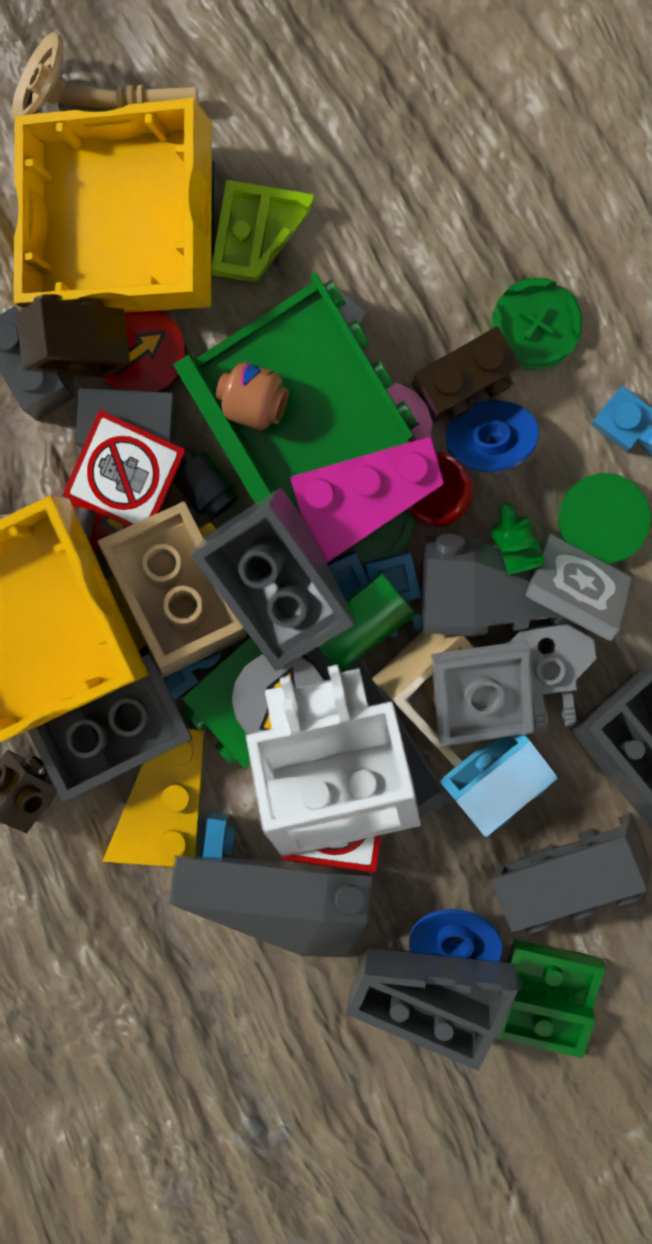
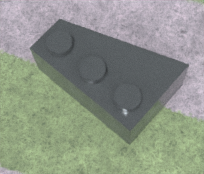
M652 669L633 673L575 724L570 731L652 830Z

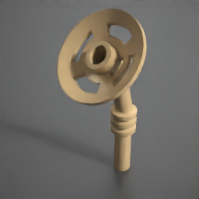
M52 32L41 41L30 57L17 85L11 113L14 120L15 116L36 114L46 101L52 104L58 101L61 104L115 110L128 104L194 98L199 104V94L197 87L145 89L144 85H138L137 90H135L133 85H128L127 91H125L123 86H118L116 91L67 85L66 79L59 75L63 61V38L56 32ZM32 91V103L28 106L29 97Z

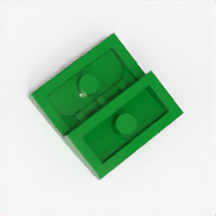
M513 939L507 963L515 964L518 992L495 1038L583 1058L596 1020L593 1007L605 973L603 959Z

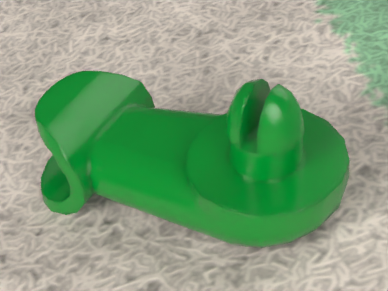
M502 503L498 511L500 522L494 524L490 528L493 541L502 552L508 575L545 565L539 540L534 537L531 519L525 516L518 517L510 503Z

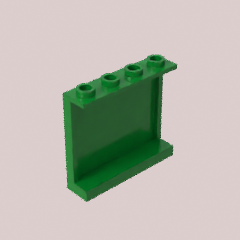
M316 272L309 275L313 283L197 358L187 355L173 364L255 504L281 487L298 512H300L291 476L417 440L411 429L418 425L405 401L397 405L395 404L387 390L394 383L381 361L379 360L372 365L363 349L370 345V342L356 320L348 324L339 308L346 305V302L333 280L331 279L324 284ZM241 362H249L278 372L283 379L284 387L289 389L288 403L278 424L271 423L268 428L260 431L229 421L222 413V401L216 398V389L224 372L231 373Z

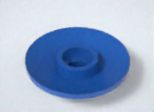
M488 400L475 403L470 411L450 421L447 427L446 446L450 455L462 466L480 472H499L521 464L534 452L539 439V428L534 416L524 407L503 400Z
M446 909L429 913L415 923L409 936L411 953L499 962L502 955L503 943L497 928L486 918L465 910Z

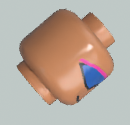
M241 362L231 373L224 372L217 385L216 398L222 401V413L229 421L261 431L268 428L271 423L278 424L288 403L289 389L284 387L283 379L278 372L249 362Z

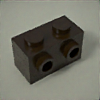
M44 294L35 297L34 302L16 313L23 370L106 378L131 364L124 309L104 307V303L99 300H86L76 303L63 301V297L57 294Z
M496 326L417 371L412 386L427 405L430 417L434 423L446 416L449 421H452L470 411L474 407L471 402L486 393L489 398H493L513 386L512 378L521 365L499 327Z

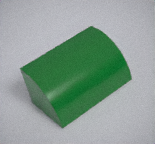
M381 571L345 600L356 621L355 625L318 647L334 665H338L340 670L345 671L416 616L417 613L384 571Z

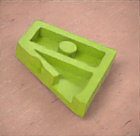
M226 180L211 265L212 275L258 283L313 208L314 194Z

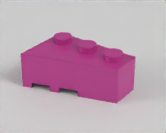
M432 436L290 477L301 516L309 526L326 562H329L444 484Z

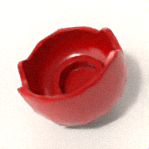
M436 452L444 484L408 508L420 522L437 528L448 526L462 517L473 501V480L464 466L446 452Z

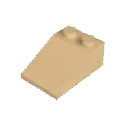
M185 501L97 541L163 678L247 638V631L190 555L203 540V537Z
M422 631L381 669L372 680L456 767L488 740L441 747L438 739L431 654L474 647L464 635L429 634Z

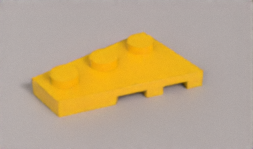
M188 728L192 736L191 740L142 764L102 862L174 867L175 855L197 856L206 729L200 731L198 728Z

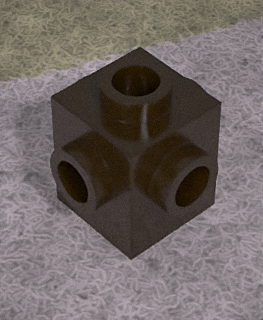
M7 750L0 759V823L27 834L43 811L50 806L58 792L41 758L31 753L23 757Z

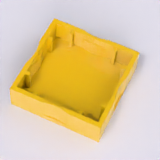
M194 98L128 104L124 107L104 112L69 110L15 116L14 183L18 197V221L14 235V304L25 308L34 302V298L39 295L57 294L63 297V301L79 303L86 300H99L104 303V307L124 309V313L211 307L212 122Z
M50 495L0 519L1 744L149 675L70 500Z

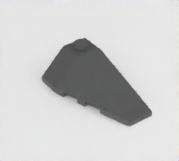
M447 533L441 534L438 537L425 536L420 583L424 633L475 636L487 634L488 626L510 623V627L513 630L528 629L529 621L547 619L557 625L574 622L525 596L534 569L508 575L502 552L499 548L471 538H462L456 534Z

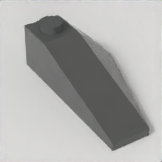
M175 855L169 903L172 906L300 956L346 957L367 924L372 875L362 871L282 860Z

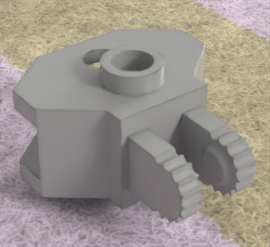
M551 623L530 626L528 629L514 630L502 644L527 641L530 646L535 729H547L548 715L544 706L543 695L559 693L560 716L565 726L575 725L576 715L572 691L577 690L576 680L597 659L594 639L568 624L557 625ZM543 638H548L550 642L549 648L546 651L539 652V641Z

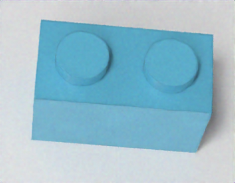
M525 735L488 740L439 781L481 833L487 837L496 829L504 826L515 813L532 799L542 795L546 788L556 781L558 777Z

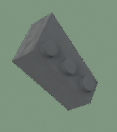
M631 812L618 817L620 827L598 835L594 834L593 829H588L578 833L579 841L557 848L549 845L498 866L491 878V883L511 932L525 928L528 933L538 932L548 928L553 924V920L570 915L571 919H581L595 913L598 910L597 906L614 901L617 906H623L643 897L642 893L648 891L651 860Z
M368 948L350 986L346 1015L479 1071L518 992L515 964Z

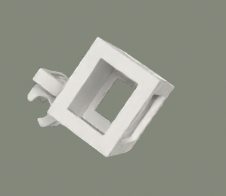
M338 665L330 666L328 670L331 680L297 688L294 687L290 676L280 678L281 687L265 690L272 729L246 735L263 832L282 857L421 826L393 703L388 702L368 707L359 669L340 673Z

